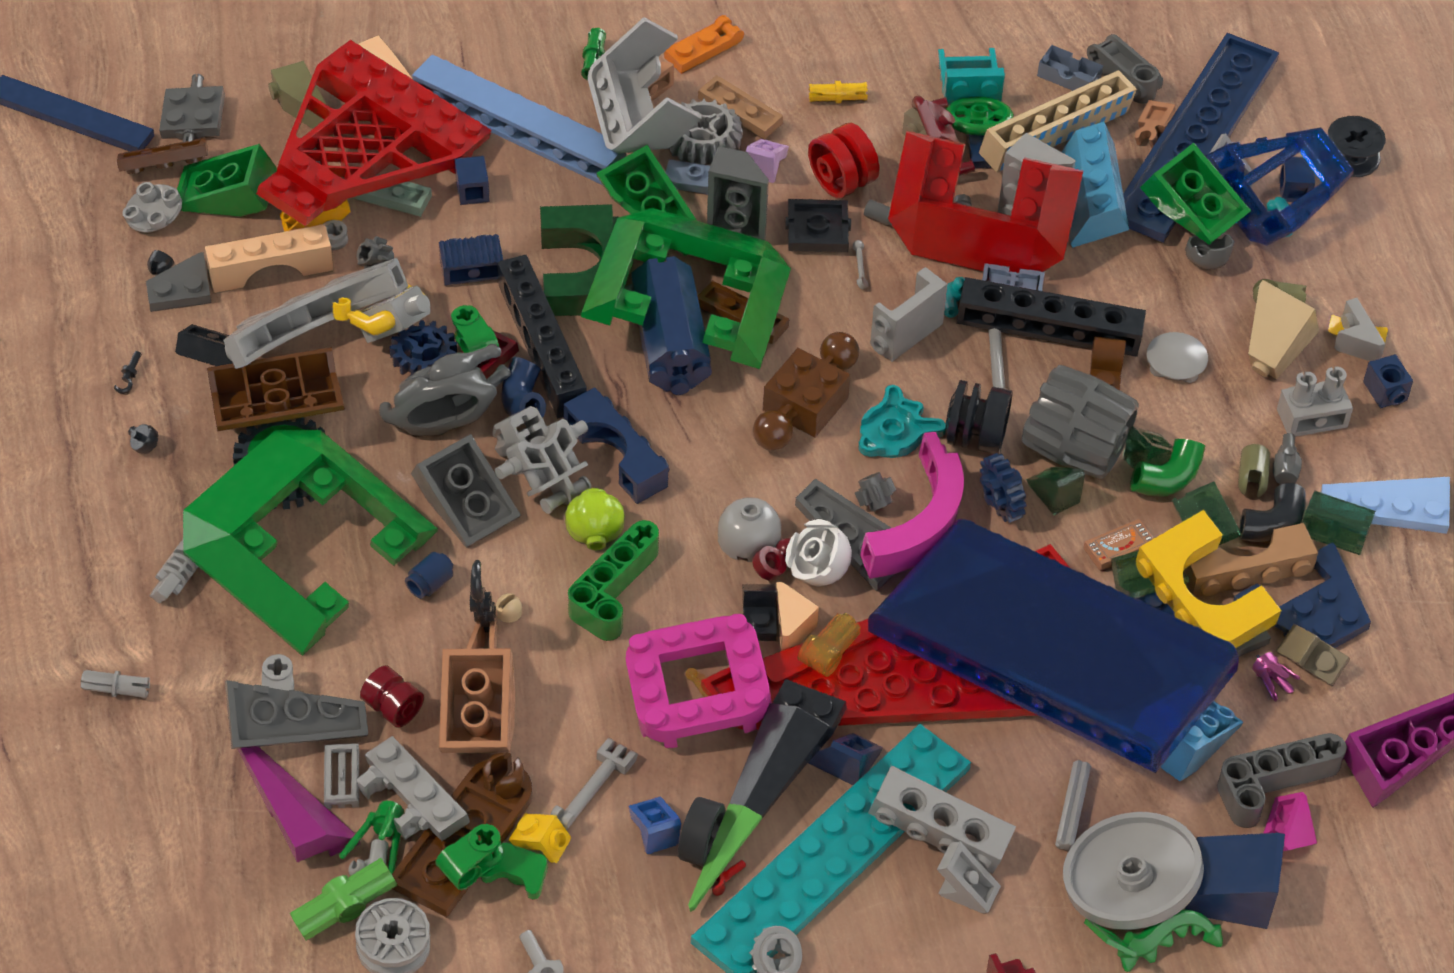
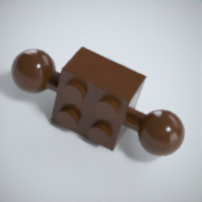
M846 332L829 334L823 340L820 347L821 359L797 348L764 386V412L757 417L753 425V436L759 446L771 451L782 449L790 442L793 435V427L816 438L849 397L850 374L844 370L850 369L859 358V345L852 335Z

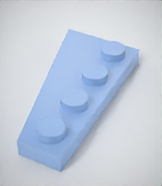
M1450 477L1322 484L1319 517L1447 534L1449 528Z

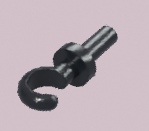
M135 351L129 364L123 366L121 370L124 374L122 380L127 382L128 386L120 389L115 385L114 389L116 392L125 394L132 389L133 382L130 378H135L137 375L135 368L142 355L141 352Z

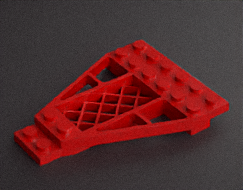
M349 40L317 64L278 163L277 171L258 186L256 194L306 226L322 212L337 208L349 198L446 170L455 174V159L472 157L473 152L490 138L492 130L364 49L361 45ZM316 85L345 104L339 109H332L312 96ZM306 110H310L324 119L302 138L297 137ZM358 121H370L371 124H358ZM341 134H353L354 138L342 137ZM361 135H373L374 139L362 138ZM382 136H393L395 140L382 139ZM412 146L432 160L417 164L403 155V153ZM324 147L337 148V151H325ZM344 148L357 149L358 152H345ZM365 149L377 150L378 153H366ZM327 162H340L341 166H331ZM348 163H361V167H352ZM389 164H393L400 169L376 176Z

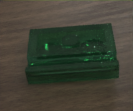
M1214 481L1185 493L1183 498L1178 500L1177 498L1172 499L1173 506L1181 522L1204 510L1223 534L1219 545L1241 536L1240 530Z

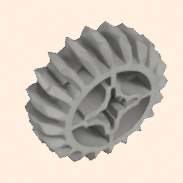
M705 98L701 102H696L692 99L690 104L681 102V105L700 114L702 119L676 141L675 144L667 148L670 149L672 156H678L679 160L683 162L688 161L689 163L705 165L712 163L718 146L739 150L743 129H741L740 117L736 116L734 109H728L726 103L718 105L716 99L712 102H706Z

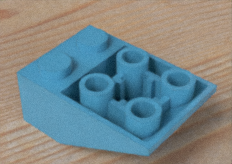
M1190 684L1142 711L1126 743L1175 779L1182 781L1195 773L1242 726L1243 721L1237 718L1232 710L1219 705L1209 698L1204 690Z

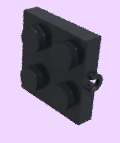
M788 199V217H785V230H788V251L848 252L849 231H851V218H848V200Z

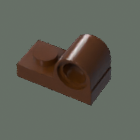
M1094 337L1089 375L1099 378L1120 390L1126 341Z

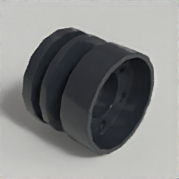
M959 380L957 389L951 397L947 412V444L955 445L958 434L961 432L963 433L962 447L967 448L972 436L976 435L979 436V451L993 454L998 453L999 455L1008 424L1013 390L993 386L987 399L981 398L980 383H975L972 395L968 396V381Z

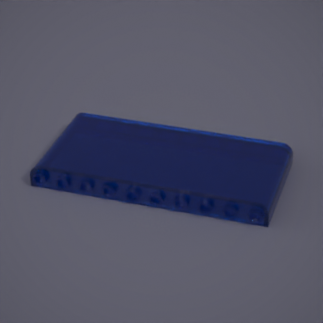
M958 519L868 618V632L1154 773H1157L1237 672L1239 663L1238 652L1229 641L1218 638L1199 627L1188 624L1169 613L1156 609L1139 599L1124 594L1111 586L1088 577L1084 573L1077 572L1054 559L1045 557L1026 546L1013 542L966 519Z

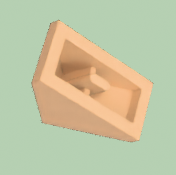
M778 582L776 583V613L780 649L783 651L799 645L817 627L819 607L785 583Z

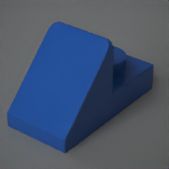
M661 796L628 806L631 819L641 830L644 849L647 854L678 845L681 830L680 818Z

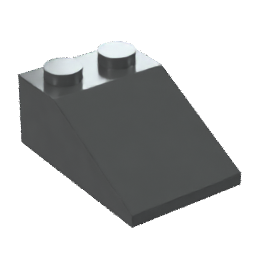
M471 434L418 463L411 472L412 477L427 501L466 548L521 516Z

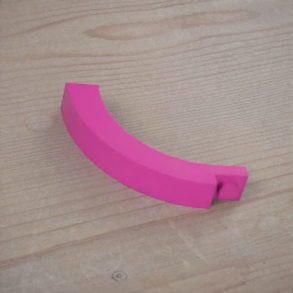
M936 432L924 433L918 455L931 485L932 500L920 514L904 524L882 531L865 533L860 557L869 579L896 574L923 562L943 545L953 529L964 488L963 469L958 453H947L945 445L941 444Z

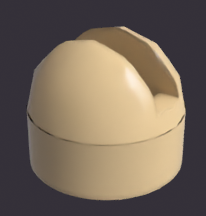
M509 593L498 598L496 602L498 619L507 623L517 621L522 615V604L519 598Z

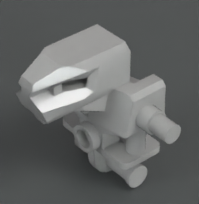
M532 406L500 421L493 428V437L498 440L495 450L501 457L507 456L508 460L495 468L496 476L499 479H504L511 474H524L532 488L526 492L528 497L550 487L554 495L547 499L543 498L540 501L541 508L547 514L562 504L568 505L584 490L591 489V483L587 477L582 476L573 484L568 477L588 465L587 461L579 463L572 450L578 442V436L588 431L587 424L581 420L574 425H569L567 420L561 419L546 426L538 409ZM525 423L526 428L517 431L516 427Z

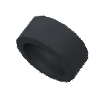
M703 797L695 798L687 813L679 840L678 857L680 860L704 867L725 815L726 808L723 803Z

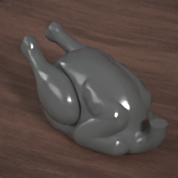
M489 344L487 347L474 352L448 354L436 360L431 367L416 371L413 375L402 381L399 386V392L394 396L395 407L392 408L389 402H383L380 404L379 414L384 422L406 429L413 436L443 435L450 429L469 425L478 420L496 396V387L510 377L511 371L505 365H499L496 371L486 379L482 370L477 367L481 362L497 358L502 354L501 349L496 344Z

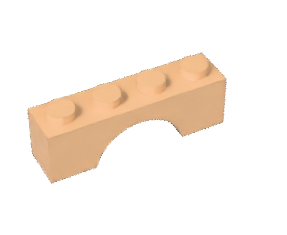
M325 224L205 246L208 272L214 293L243 288L252 274L272 265L294 267L303 276L333 271L331 244Z

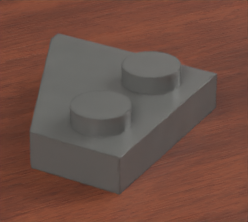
M204 252L197 253L146 281L150 312L212 303Z

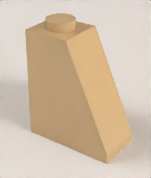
M1262 280L1258 290L1248 355L1252 365L1251 368L1256 373L1264 377L1270 375L1278 379L1317 335L1319 328L1316 311L1313 307Z

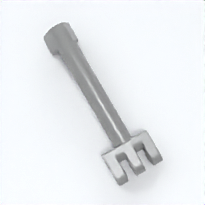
M608 738L597 751V760L602 762L600 767L565 811L556 805L551 815H556L565 829L568 830L611 773L617 770L625 775L637 760L638 753L631 750L622 759L627 747L619 744L611 753L615 746V741Z

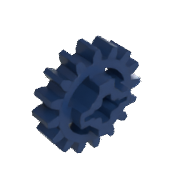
M420 320L419 326L411 325L408 327V330L399 331L398 336H392L390 358H392L394 367H400V374L402 375L407 372H411V375H413L416 371L431 367L439 358L457 353V342H455L454 333H447V326L445 325L436 328V321H432L430 325H425L424 320Z
M996 453L983 458V461L980 462L982 469H980L982 474L980 482L983 486L986 503L988 506L995 507L998 517L1002 516L1004 522L1008 521L1010 523L1022 518L1026 514L1024 508L1027 507V504L1024 501L1026 493L1023 489L1021 474L1015 468H1011L1009 460H1005L1003 454L998 455Z

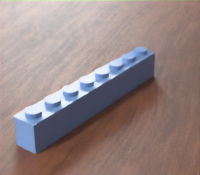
M431 55L412 74L414 81L431 90L475 120H478L491 129V133L601 185L603 184L596 173L626 157V153L618 154L605 146L603 135L594 129L575 122L569 117L560 115L543 105L528 100L520 94L511 92L494 82L479 77L473 72L464 70L435 55Z

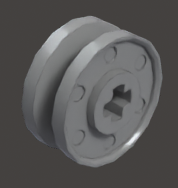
M386 898L372 903L361 913L356 923V952L361 964L370 973H414L424 965L430 953V924L425 913L415 903L402 898Z

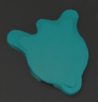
M889 385L885 389L883 400L870 408L861 420V439L858 449L861 454L868 457L897 458L906 456L916 450L922 443L924 433L936 432L938 437L944 436L946 433V423L939 418L921 417L924 409L923 404L918 401L905 399L900 387Z

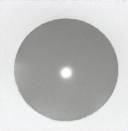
M144 182L137 187V193L128 201L122 212L127 224L132 229L139 232H153L168 226L175 220L182 207V198L174 187Z
M1169 332L1155 337L1150 342L1147 348V360L1150 364V372L1154 376H1164L1192 383L1198 379L1199 374L1206 368L1208 353L1204 345L1193 336L1180 332Z

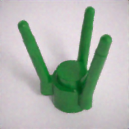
M386 800L379 804L376 812H369L364 824L339 854L340 859H345L370 827L373 826L374 832L379 835V840L393 836L388 869L392 874L396 868L401 834L395 827L394 818H400L405 814L402 806L394 801Z

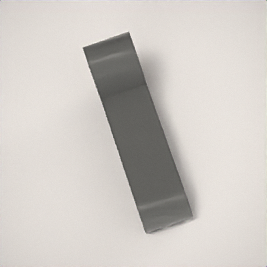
M1327 733L1227 758L1221 768L1217 789L1233 823L1242 828L1256 826L1260 821L1264 807L1265 793L1337 775L1346 753V742L1336 734Z

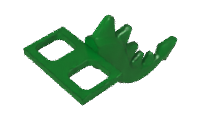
M1182 909L1173 917L1156 925L1149 926L1138 934L1129 931L1123 940L1114 932L1088 919L1084 921V924L1106 944L1118 949L1117 955L1120 957L1122 967L1126 972H1130L1141 956L1149 963H1154L1157 957L1158 946L1171 947L1174 944L1172 932L1174 931L1180 938H1184L1189 926H1191V933L1194 936L1204 931L1203 941L1216 947H1221L1223 944L1221 925H1213L1206 916L1193 910Z

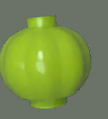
M591 488L584 490L567 507L565 512L566 529L575 541L586 544L588 549L601 550L606 547V543L617 539L624 528V509L617 498L607 494L602 489Z

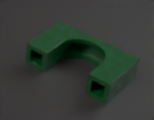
M612 204L540 206L542 249L579 248L593 253L599 259L595 266L582 272L543 274L544 294L554 316H581L614 225L619 217L613 216Z

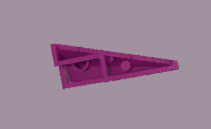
M260 747L237 749L271 817L274 816L296 862L324 851H328L330 857L342 852L355 835L353 831Z

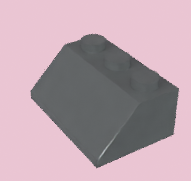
M718 146L708 171L707 224L766 241L769 179L748 152Z

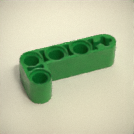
M642 520L633 524L568 589V614L570 619L599 639L612 641L620 637L623 632V607L616 598L658 556L659 529L655 523Z

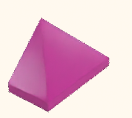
M1303 792L1275 797L1264 833L1285 834L1283 851L1317 844L1307 796Z

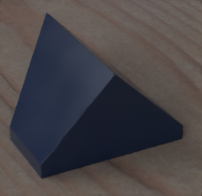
M852 733L833 740L830 747L818 751L808 764L854 785L870 770L883 747Z

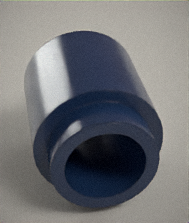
M431 552L408 572L405 584L409 591L417 598L422 599L424 596H431L453 577V563L445 554Z

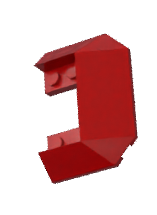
M906 131L888 220L911 255L984 271L985 264L1010 267L1009 272L1019 273L1020 269L1044 272L1064 259L1083 170L1024 157L1010 216L953 202L966 144Z

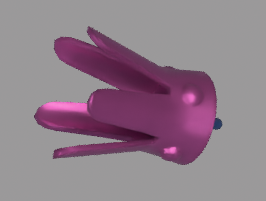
M1269 652L1262 656L1256 655L1258 659L1253 664L1252 669L1258 677L1263 679L1273 700L1276 702L1278 697L1271 678L1285 692L1293 693L1294 689L1286 678L1292 676L1299 680L1300 677L1278 662L1277 656H1274L1273 653Z

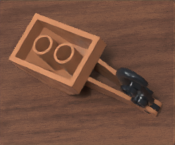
M480 560L474 561L471 570L470 612H474L476 624L467 648L443 649L439 734V749L441 753L510 752L515 727L513 654L510 648H496L498 612L495 602H492V593L486 592L485 587H482V563ZM486 632H489V649H483Z

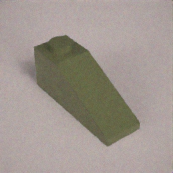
M304 61L271 70L272 82L268 83L272 99H278L282 109L295 118L298 115L312 79ZM316 85L312 96L326 104ZM306 110L302 123L313 129L324 119L310 110Z

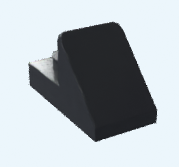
M742 584L743 615L746 617L747 622L755 629L758 641H776L777 589L775 584Z

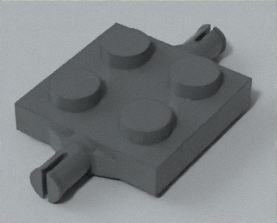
M196 74L192 75L190 88L166 89L159 128L161 138H178L185 142L206 136H219L225 99L223 86L203 87L204 77L201 74H197L196 77Z

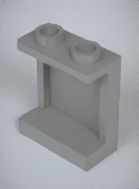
M925 267L917 273L915 295L893 311H890L879 302L874 305L870 340L873 349L893 362L943 325L948 284Z

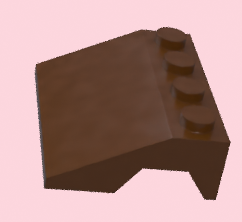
M332 347L256 359L248 365L235 369L233 363L207 368L217 432L345 410L340 384L337 379Z

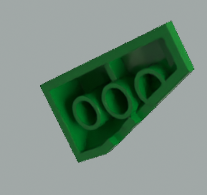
M648 145L596 173L610 197L630 214L655 208L697 221ZM678 251V252H679L680 254H682L684 257L687 256V255H689V254H686V253H683V252Z

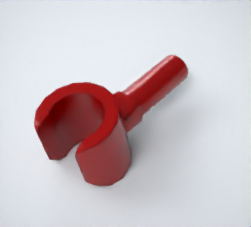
M740 860L719 875L716 879L719 884L712 888L713 895L720 896L724 893L725 883L746 867V863L743 860Z

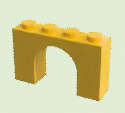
M1202 510L1140 546L1136 558V566L1139 573L1144 578H1149L1155 586L1158 598L1163 603H1168L1174 611L1178 624L1183 629L1187 628L1193 636L1194 643L1200 653L1206 654L1214 662L1276 625L1282 610L1262 585L1226 605L1204 603L1189 592L1183 580V571L1191 564L1217 550L1223 535L1206 512Z

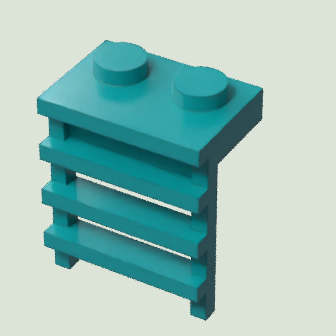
M989 48V56L945 57L944 49H938V66L941 73L942 94L946 97L948 106L958 99L975 96L989 97L1002 102L1005 73L1004 68H998L995 48Z

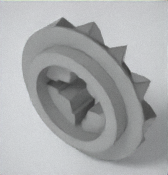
M772 926L764 928L759 936L753 938L755 941L754 948L749 953L753 956L754 965L752 968L757 970L758 973L798 972L802 962V947L799 939L790 929L783 926ZM775 949L781 954H785V957H780V959H775L774 961L773 958L767 956V952Z

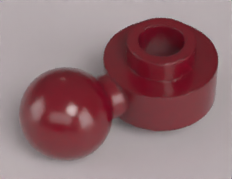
M791 538L779 540L775 547L765 546L754 555L753 567L761 578L773 581L786 571V549Z

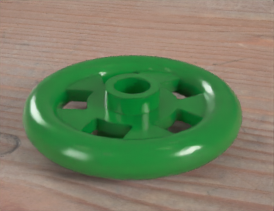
M975 96L958 99L946 108L955 118V123L952 124L953 129L976 136H985L987 129L1014 117L1013 111L1007 104L989 97ZM956 115H965V117H957Z

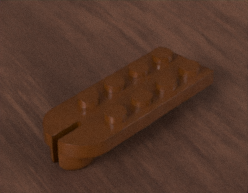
M508 752L494 754L488 760L476 764L468 772L451 797L468 814L470 823L443 841L430 828L426 829L392 873L397 883V886L392 888L393 890L448 918L470 887L458 890L436 866V859L446 847L460 840L480 824H490L496 827L500 832V844L503 843L532 800V782L530 776L524 770L520 758L517 757L514 760V772L511 775L509 773L512 771V756Z

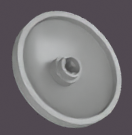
M1151 812L1119 814L1093 825L1071 846L1063 866L1065 888L1074 908L1093 923L1123 930L1153 926L1179 913L1196 895L1204 874L1201 850L1191 831L1173 818Z

